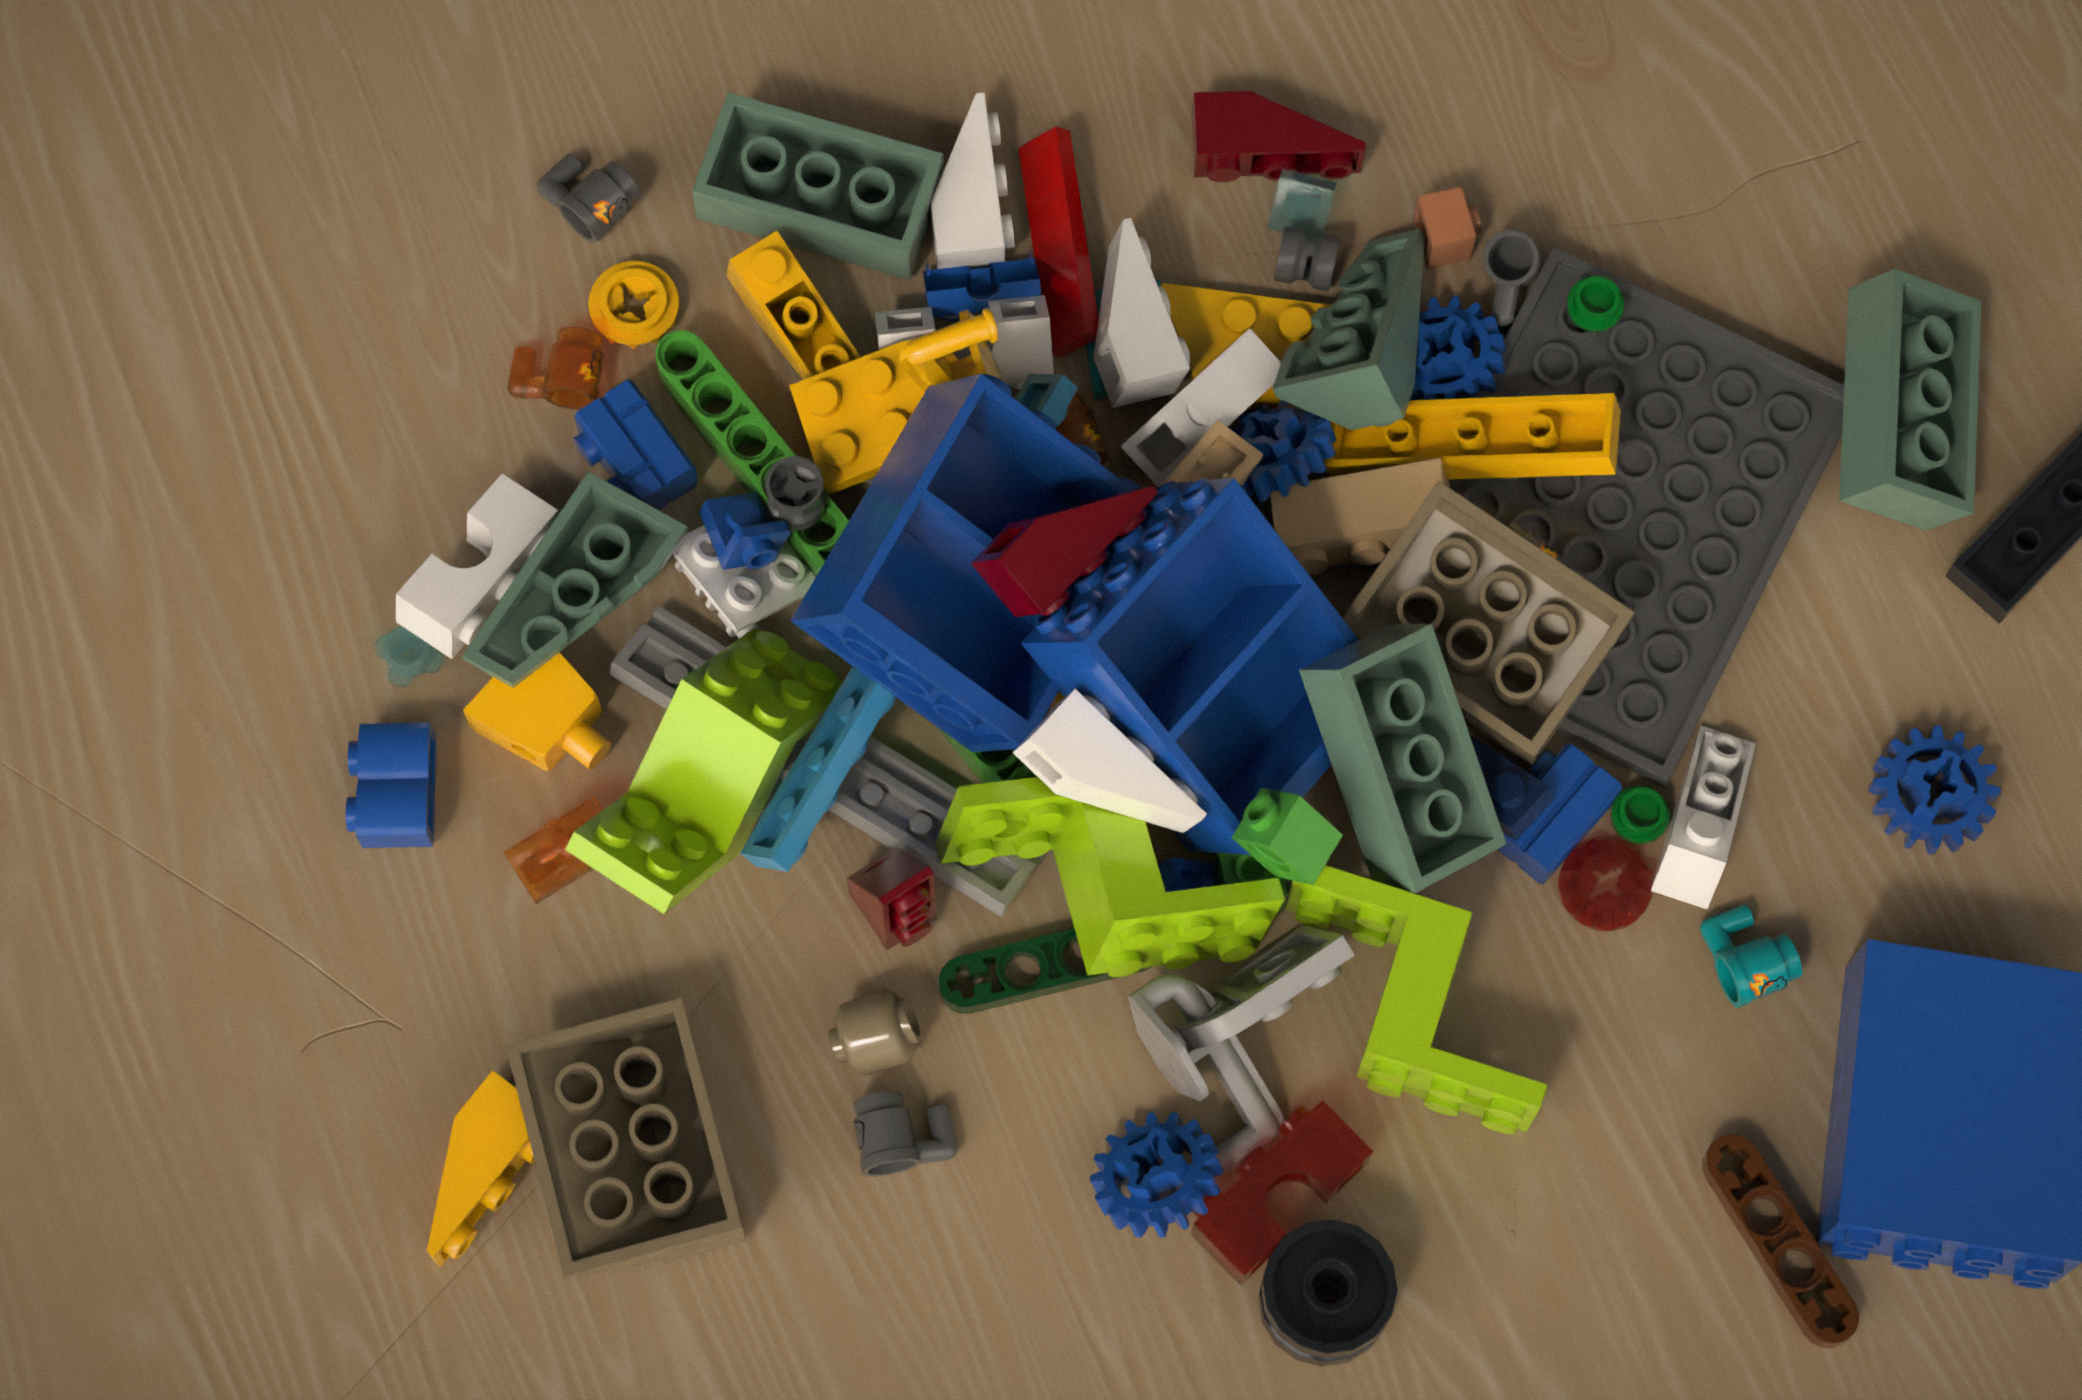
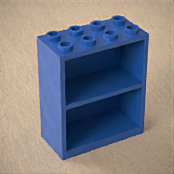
M982 373L928 386L790 620L971 752L1016 749L1042 721L1060 689L1053 678L1049 679L1021 644L1035 628L1033 621L1038 614L1015 617L972 566L971 562L1011 522L1115 493L1142 488L1134 481L1122 476H1115L1100 464L1102 461L1101 457L1091 448L1080 443L1071 442L1056 431L1057 424L1048 415L1033 408H1026L1010 396L1012 390L1005 382L995 376ZM1147 505L1144 510L1147 511L1150 507ZM1109 544L1105 549L1108 550L1111 545ZM1072 584L1067 588L1068 591L1074 587Z
M1201 478L1188 482L1168 481L1156 489L1158 494L1147 504L1150 508L1146 511L1145 519L1135 529L1123 536L1118 535L1110 543L1111 547L1107 550L1109 555L1106 560L1094 571L1084 576L1080 575L1072 583L1074 587L1069 591L1070 596L1060 608L1047 616L1038 614L1033 621L1035 628L1021 644L1049 679L1053 678L1060 686L1059 691L1064 698L1076 689L1083 696L1088 695L1099 701L1108 711L1110 722L1126 737H1133L1143 743L1154 757L1153 763L1170 779L1180 780L1194 792L1198 800L1197 805L1207 815L1202 821L1184 833L1172 830L1188 851L1250 855L1231 837L1242 821L1246 807L1255 799L1259 790L1266 788L1297 794L1303 798L1332 765L1299 670L1359 639L1235 478L1213 480Z
M1870 939L1864 943L1845 968L1816 1237L1818 1245L1832 1247L1833 1256L1849 1260H1867L1869 1253L1892 1257V1265L1905 1269L1925 1270L1929 1268V1263L1952 1266L1953 1275L1968 1279L1989 1278V1272L2013 1276L2012 1283L2014 1285L2032 1289L2049 1288L2050 1282H2057L2082 1263V972Z

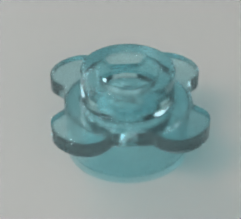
M403 626L394 629L388 635L380 636L375 643L376 654L385 659L390 669L388 679L397 687L408 686L412 678L422 673H436L443 663L440 652L433 650L430 644ZM406 650H413L414 656L407 659L403 656Z

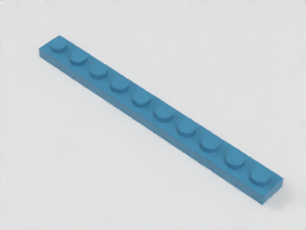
M1029 374L1014 399L1026 408H1033L1045 413L1055 421L1058 427L1065 419L1068 411L1067 406L1078 387L1064 374ZM852 666L742 848L740 854L756 867L789 872L792 865L805 853L808 846V838L822 815L835 803L838 796V788L852 765L865 753L869 736L881 716L887 713L896 700L895 696Z

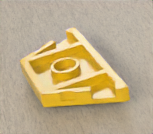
M1162 283V287L1169 298L1171 308L1170 319L1177 337H1182L1189 349L1191 381L1249 328L1282 362L1283 356L1294 341H1303L1304 343L1315 329L1310 319L1318 308H1330L1331 306ZM1272 385L1247 409L1258 410L1259 405L1264 403L1268 406L1269 410L1276 409L1281 399L1276 397Z

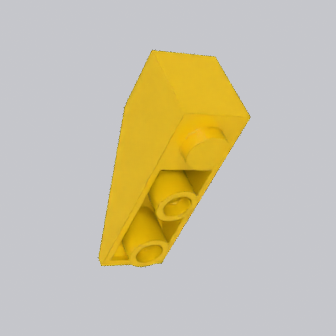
M778 231L773 232L729 259L726 277L757 324L803 380L860 358L859 353Z
M493 1070L454 1117L427 1247L428 1254L440 1267L450 1256L457 1260L466 1252L478 1233L473 1228L488 1208L495 1212L507 1201L516 1186V1183L511 1179L526 1161L530 1164L535 1163L517 1089Z

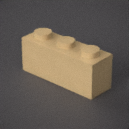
M1441 458L1309 481L1310 484L1306 487L1296 483L1289 486L1288 496L1282 497L1279 491H1273L1270 494L1274 530L1309 575L1322 573L1328 567L1349 563L1373 565L1385 558L1437 482L1440 481L1449 488L1450 484Z

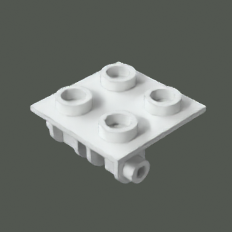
M704 525L685 534L672 554L677 560L674 565L677 571L683 572L695 586V593L699 598L707 596L708 600L705 606L709 611H719L717 615L726 625L728 635L730 637L737 636L739 639L753 629H760L756 622L803 599L816 578L787 540L775 562L765 567L748 569L744 566L723 570Z

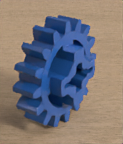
M1453 296L1448 307L1440 308L1436 297L1430 298L1429 310L1423 313L1420 311L1415 384L1410 400L1478 398L1477 393L1481 389L1494 393L1497 390V386L1492 374L1505 373L1506 366L1502 354L1507 352L1503 335L1499 334L1494 316L1484 318L1481 306L1476 302L1464 311L1458 296ZM1475 340L1481 345L1478 359L1473 356L1475 351L1473 342Z
M1283 400L1280 401L1276 409L1269 410L1265 403L1259 405L1257 411L1248 415L1241 414L1238 417L1241 424L1237 428L1228 427L1263 453L1261 461L1241 486L1249 497L1256 493L1260 502L1266 501L1273 491H1279L1282 497L1288 496L1289 486L1297 483L1303 487L1308 486L1310 482L1307 476L1311 472L1324 473L1327 468L1323 459L1334 457L1336 454L1332 444L1337 439L1329 420L1297 406L1292 408L1288 402Z
M1939 725L1933 727L1927 739L1923 738L1917 728H1913L1905 737L1906 745L1896 738L1893 739L1886 748L1889 757L1880 756L1873 766V770L1882 776L1874 778L1868 786V792L1882 796V799L1872 809L1873 815L1888 814L1891 821L1884 832L1887 835H1891L1901 829L1906 833L1904 847L1910 849L1920 839L1925 841L1927 853L1930 855L1935 854L1942 841H1945L1951 852H1956L1964 844L1963 835L1974 842L1984 831L1980 823L1989 824L1997 812L1987 803L1997 799L2001 794V788L1986 782L1997 771L1995 764L1980 765L1978 758L1985 749L1981 744L1971 748L1969 751L1962 746L1965 736L1964 732L1958 731L1949 741L1944 739L1942 728ZM1921 756H1937L1936 759L1925 763L1914 759ZM1961 771H1962V772L1964 773V775L1966 776V778H1967L1969 784L1965 783V780H1964V778H1963V775H1962ZM1940 773L1941 779L1938 783L1940 786L1938 795L1940 797L1936 798L1931 806L1928 807L1927 803L1931 796L1929 794L1931 787L1929 783L1933 782ZM1899 795L1904 797L1909 811L1903 805ZM1942 817L1955 821L1942 825L1932 824L1933 820Z
M1154 1112L1148 1113L1146 1125L1139 1128L1131 1120L1126 1121L1125 1129L1127 1135L1119 1138L1109 1134L1105 1139L1111 1148L1110 1153H1100L1094 1156V1161L1100 1172L1091 1175L1090 1182L1097 1192L1094 1197L1104 1215H1109L1115 1228L1118 1230L1123 1229L1129 1224L1135 1237L1139 1238L1145 1234L1149 1226H1154L1160 1238L1166 1237L1168 1224L1175 1221L1183 1230L1189 1228V1220L1186 1215L1191 1211L1205 1215L1209 1210L1203 1201V1197L1205 1195H1219L1221 1191L1214 1177L1223 1174L1224 1168L1217 1156L1219 1151L1210 1134H1204L1198 1121L1195 1119L1184 1125L1177 1112H1172L1165 1123H1159ZM1183 1151L1188 1152L1192 1156V1164L1186 1162L1182 1155ZM1122 1185H1127L1131 1192L1130 1199L1122 1194Z

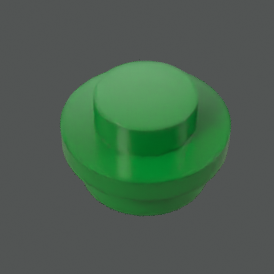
M1591 276L1579 280L1571 288L1567 298L1569 317L1578 327L1589 332H1602L1612 328L1618 323L1624 310V297L1621 290L1613 281L1602 276Z
M1633 786L1622 791L1614 801L1610 813L1611 823L1616 833L1624 840L1633 844H1648L1660 838L1668 827L1670 821L1669 806L1665 798L1656 790L1646 786Z

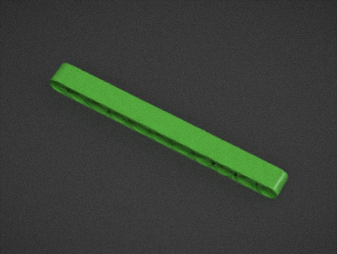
M676 330L666 334L658 342L655 350L656 364L663 388L748 493H758L768 518L775 522L768 510L765 479L769 469L777 461L796 455L700 337L686 330ZM680 357H689L696 361V364L691 369L683 372L672 370L669 367L674 360ZM714 399H723L731 404L726 411L720 414H711L703 410V407ZM748 441H757L766 446L756 456L747 457L737 452V449ZM825 491V509L822 517L815 525L807 529L790 530L791 533L787 538L788 543L815 576L819 573L849 522ZM816 526H826L835 531L834 536L830 540L821 543L810 541L805 537L809 530ZM939 729L982 783L1038 777L1013 753L1003 762L988 761L981 752H971Z

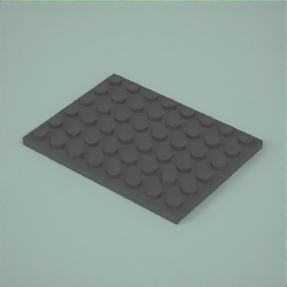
M1553 246L1504 339L1507 352L1502 354L1506 371L1503 374H1492L1497 390L1492 393L1481 389L1477 395L1478 398L1615 393L1621 410L1616 475L1451 479L1448 481L1450 489L1504 525L1508 526L1514 521H1519L1528 531L1534 530L1560 557H1564L1571 564V570L1635 612L1555 733L1665 787L1842 434L1844 385ZM1602 276L1608 278L1619 287L1623 294L1624 310L1622 316L1615 326L1606 331L1589 332L1583 330L1568 315L1567 298L1569 292L1579 280L1586 277Z

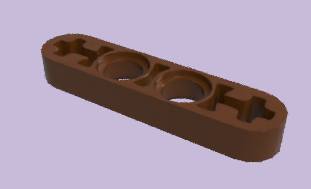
M1728 1134L1719 1137L1710 1145L1702 1159V1171L1706 1181L1805 1337L1811 1343L1822 1348H1833L1842 1345L1855 1333L1859 1324V1311L1854 1300L1758 1149L1749 1139L1740 1135ZM1725 1149L1730 1156L1740 1153L1745 1160V1163L1739 1169L1742 1178L1749 1185L1757 1177L1762 1186L1751 1189L1740 1201H1737L1732 1193L1737 1192L1742 1187V1184L1732 1171L1722 1174L1718 1170L1717 1165L1723 1159L1721 1150ZM1766 1199L1777 1207L1780 1214V1222L1775 1229L1761 1231L1750 1223L1747 1209L1752 1201ZM1791 1250L1800 1251L1810 1259L1813 1269L1808 1281L1794 1283L1783 1275L1780 1268V1260L1784 1253ZM1823 1281L1828 1289L1822 1291L1818 1297L1828 1311L1838 1308L1842 1312L1843 1318L1837 1323L1841 1333L1836 1334L1831 1327L1821 1330L1815 1320L1822 1313L1814 1298L1812 1297L1803 1305L1797 1296L1809 1293L1819 1282Z

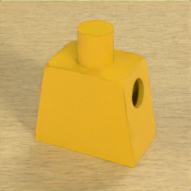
M560 652L514 688L492 677L463 709L469 727L472 730L545 771L552 770L567 753L591 770L603 760L612 744L591 727L602 713L598 696Z

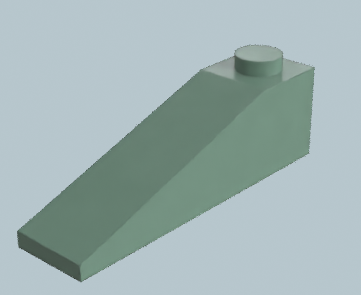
M1421 229L1371 240L1367 243L1338 282L1342 293L1330 308H1318L1310 319L1315 329L1304 343L1303 341H1294L1285 352L1272 388L1278 399L1350 430L1373 425L1383 427L1397 420L1404 419L1414 388L1425 240Z
M587 472L463 653V660L514 688L654 580L687 533L688 527L596 475Z

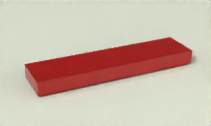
M1055 126L1019 147L1018 150L1033 253L1040 278L1041 295H1045L1050 317L1052 354L1064 357L1096 340L1099 319L1071 132L1068 129Z

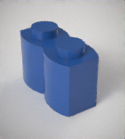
M431 723L360 724L358 741H349L348 744L350 776H358L356 796L347 797L345 814L348 832H356V837L362 848L433 847L437 739Z

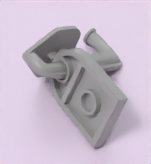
M1301 925L1207 990L1180 975L1165 974L1149 981L1128 995L1137 1033L1169 1084L1180 1094L1195 1100L1202 1101L1208 1097L1209 1091L1206 1083L1194 1064L1205 1056L1244 1121L1246 1127L1216 1146L1219 1151L1217 1156L1224 1168V1173L1272 1142L1281 1133L1284 1122L1280 1108L1236 1034L1259 1020L1268 1022L1280 1017L1293 1006L1294 1003L1291 998L1309 986L1311 989H1316L1336 979L1342 972L1340 965L1355 956L1345 937L1341 934ZM1172 998L1181 1011L1174 1021V1026L1176 1027L1174 1031H1171L1155 1012L1157 1008Z

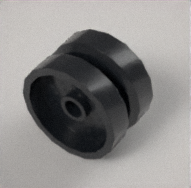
M1334 1219L1306 1223L1285 1235L1268 1258L1258 1294L1262 1323L1275 1345L1295 1360L1321 1367L1348 1363L1370 1350L1392 1316L1398 1292L1394 1264L1380 1241L1357 1225ZM1323 1286L1330 1287L1337 1295V1302L1335 1304L1322 1303L1314 1295L1315 1291Z

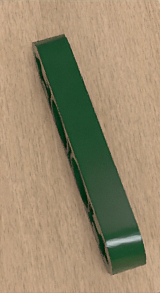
M1073 928L951 959L940 972L939 995L943 1003L950 1010L960 1014H970L1119 977H1111L1108 973L1087 976L1086 971L1076 972L1066 966L1063 960L1065 949L1071 944L1078 943L1076 932ZM1018 956L1032 958L1040 969L1038 978L1027 986L1013 984L1005 973L1007 964ZM996 962L997 982L1002 992L991 993V981L974 986V996L971 998L963 999L960 990L950 991L948 986L956 983L957 973L967 971L971 980L988 977V968L985 964ZM1152 967L1141 968L1136 973L1144 972Z

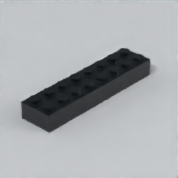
M2082 433L1956 560L1946 574V577L1999 624L2082 539Z

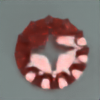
M1593 838L1589 842L1573 849L1564 861L1559 873L1558 889L1565 909L1576 921L1594 930L1615 931L1633 924L1643 915L1653 895L1651 891L1652 870L1646 866L1639 850H1632L1622 844L1618 838L1613 840H1597ZM1620 868L1622 871L1616 884L1620 895L1615 896L1612 892L1606 891L1602 895L1598 894L1591 900L1589 897L1593 893V888L1597 882L1592 872L1598 871L1603 875H1607L1611 871L1615 872Z

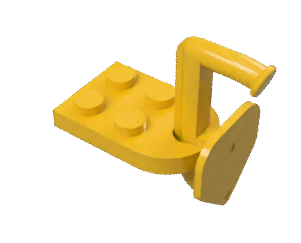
M966 309L959 312V322L913 340L893 344L789 385L814 463L818 466L823 476L824 490L829 495L876 476L928 386L981 373L995 376L1004 382L986 342L987 340L991 343L998 341L997 326L990 309H983L982 314L973 316ZM969 347L971 355L958 360L953 352Z

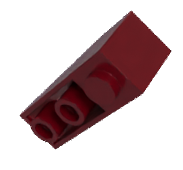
M1251 91L1194 92L1192 107L1194 177H1208V179L1215 182H1230L1238 179L1240 176H1264L1269 180L1283 181L1291 179L1296 175L1320 174L1321 177L1326 179H1342L1350 176L1352 173H1361L1366 146L1365 142Z
M1154 486L1127 490L1011 522L971 564L1015 617L1036 614L1047 616L1060 608L1068 600L1070 592L1067 588L1080 575L1084 576L1091 573L1106 560L1109 552L1105 548L1118 535L1123 536L1129 533L1145 519L1147 513L1144 508L1158 494V491Z
M895 847L847 878L850 896L886 950H889L899 942L903 947H908L921 940L932 930L933 927L930 923L936 920L934 872L929 865L902 849Z

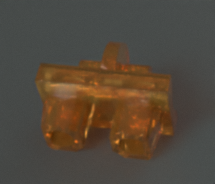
M595 796L560 818H554L545 823V827L504 851L506 859L535 904H538L593 870L592 867L565 849L573 832L603 810Z

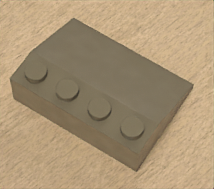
M1438 481L1342 619L1359 640L1390 624H1432L1465 723L1532 767L1635 612Z
M682 997L505 1044L564 1278L689 1257L746 1241Z

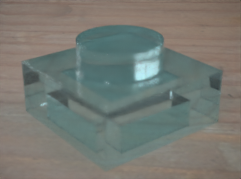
M1282 169L1267 228L1284 232L1285 226L1302 229L1306 236L1318 238L1325 233L1337 183Z

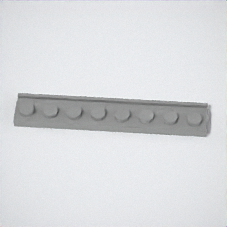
M658 605L651 619L646 624L643 623L611 662L610 675L667 710L681 679L727 647ZM814 729L795 743L778 777L782 782ZM869 736L865 753L850 768L838 788L837 799L829 811L891 849L898 847L929 865L934 872V876L1002 917L1031 878L1035 868L1039 863H1042L1047 853L1030 859H1023L1017 855L994 857L985 863L973 866L963 865L961 862L940 864L935 842L957 789L882 742Z

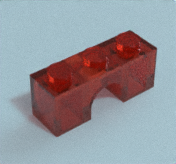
M1323 1100L1311 1111L1302 1105L1293 1112L1278 1129L1284 1137L1268 1152L1261 1146L1251 1152L1235 1170L1241 1178L1225 1193L1220 1191L1219 1195L1205 1196L1203 1201L1209 1210L1205 1215L1192 1211L1198 1219L1193 1223L1190 1235L1240 1286L1268 1261L1271 1253L1283 1237L1287 1235L1272 1219L1267 1209L1266 1196L1274 1187L1286 1182L1301 1183L1311 1188L1327 1204L1371 1159L1374 1151Z

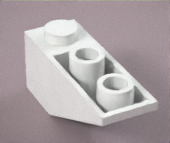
M984 92L975 94L931 200V226L937 269L969 266L970 270L989 268L988 263L1005 262V249L1015 248L1011 214H1000L998 197L1008 196L1004 163L994 164L992 146L1001 145L999 118L997 112L987 113Z
M1131 218L1123 219L1109 245L1093 356L1112 408L1174 394L1190 369L1188 346L1182 337H1177L1170 319L1171 308L1168 295L1163 287L1157 286L1150 268L1151 254L1148 244L1143 237H1138Z
M1249 328L1122 444L1121 448L1152 482L1159 487L1217 420L1228 427L1274 384L1281 362Z
M1076 689L1063 698L1013 752L1055 794L1181 833L1202 821L1207 815L1197 805L1196 795L1186 784L1174 778L1170 779L1153 763L1154 757L1143 743L1133 737H1126L1110 722L1108 711L1099 701L1088 695L1083 696Z
M1700 725L1663 843L1651 888L1652 892L1708 909L1727 863L1756 743Z

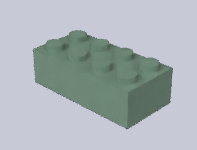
M727 92L692 190L696 219L762 238L778 231L786 245L911 280L931 221V200L944 171L943 153Z
M1892 269L1849 288L1839 490L1840 502L1926 531L1974 514L1981 300L1898 269Z
M1390 624L1299 670L1371 880L1411 893H1417L1506 845L1432 624Z

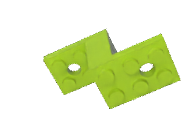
M759 628L751 630L681 679L628 792L573 832L565 850L662 914H666L740 854L795 743L816 728L843 682L837 679L835 672L826 665L810 662L790 649L788 643L779 635L762 631Z
M1039 777L958 786L935 842L940 864L961 862L967 866L979 865L994 857L1010 855L1030 859L1053 850L1087 976L1108 973L1111 977H1125L1136 973L1141 968L1164 965L1166 969L1178 970L1189 967L1201 960L1220 958L1221 961L1229 963L1246 959L1257 950L1285 900L1279 878L1166 892L1145 821L1057 795Z
M1327 865L1324 866L1314 885L1292 881L1285 909L1295 912V918L1301 923L1320 929H1327L1329 924L1351 930V936L1354 939L1371 946L1384 947L1386 942L1397 945L1356 1077L1368 1080L1367 1088L1385 1096L1400 1097L1401 1093L1405 1092L1425 1099L1423 1105L1437 1113L1457 1116L1460 1110L1482 1117L1481 1124L1484 1127L1499 1133L1513 1135L1517 1129L1527 1132L1542 1106L1548 1084L1431 1047L1473 912Z

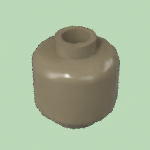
M888 989L879 990L841 1004L836 1016L837 1027L829 1030L830 1043L837 1060L840 1063L849 1061L851 1066L861 1075H871L910 1061L914 1056L915 1044L922 1042L920 1023L912 1003L907 997L900 999L893 991Z

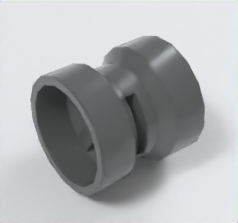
M1285 226L1274 281L1291 284L1298 279L1309 282L1314 289L1329 291L1340 237L1322 234L1315 238L1306 236L1302 229ZM1308 256L1313 257L1312 262H1307Z
M800 456L786 457L777 461L769 469L765 479L768 510L775 522L786 521L790 530H804L815 525L822 517L825 509L823 476L818 466L809 459Z

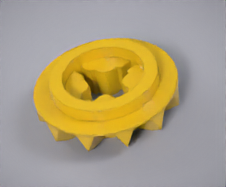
M643 261L622 262L605 270L594 282L588 300L589 314L594 328L598 329L610 344L615 342L625 344L633 350L641 344L649 342L657 344L660 337L668 329L674 328L675 318L680 308L678 291L670 276L661 268ZM624 289L627 290L630 296L633 295L637 301L649 300L643 305L645 312L644 321H641L639 317L636 318L632 312L620 313L625 309Z

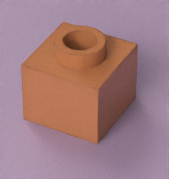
M1462 186L1418 196L1413 222L1415 228L1421 229L1425 237L1423 256L1427 269L1470 260L1475 240L1481 237L1482 229L1478 210L1474 204L1467 205Z

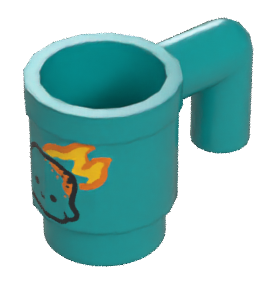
M1746 904L1708 917L1700 925L1701 935L1714 957V965L1720 985L1730 1003L1736 1008L1750 1004L1751 1001L1787 988L1788 982L1801 978L1803 974L1798 952L1791 939L1785 933L1772 938L1762 936L1742 945L1734 946L1729 935L1754 925L1752 912Z

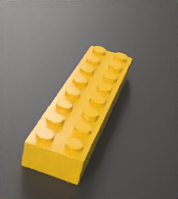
M1615 393L1410 400L1404 419L1397 420L1387 426L1377 427L1373 425L1350 430L1330 421L1337 439L1332 444L1336 454L1334 457L1325 459V466L1329 476L1334 477L1441 458L1448 480L1616 475L1621 410Z

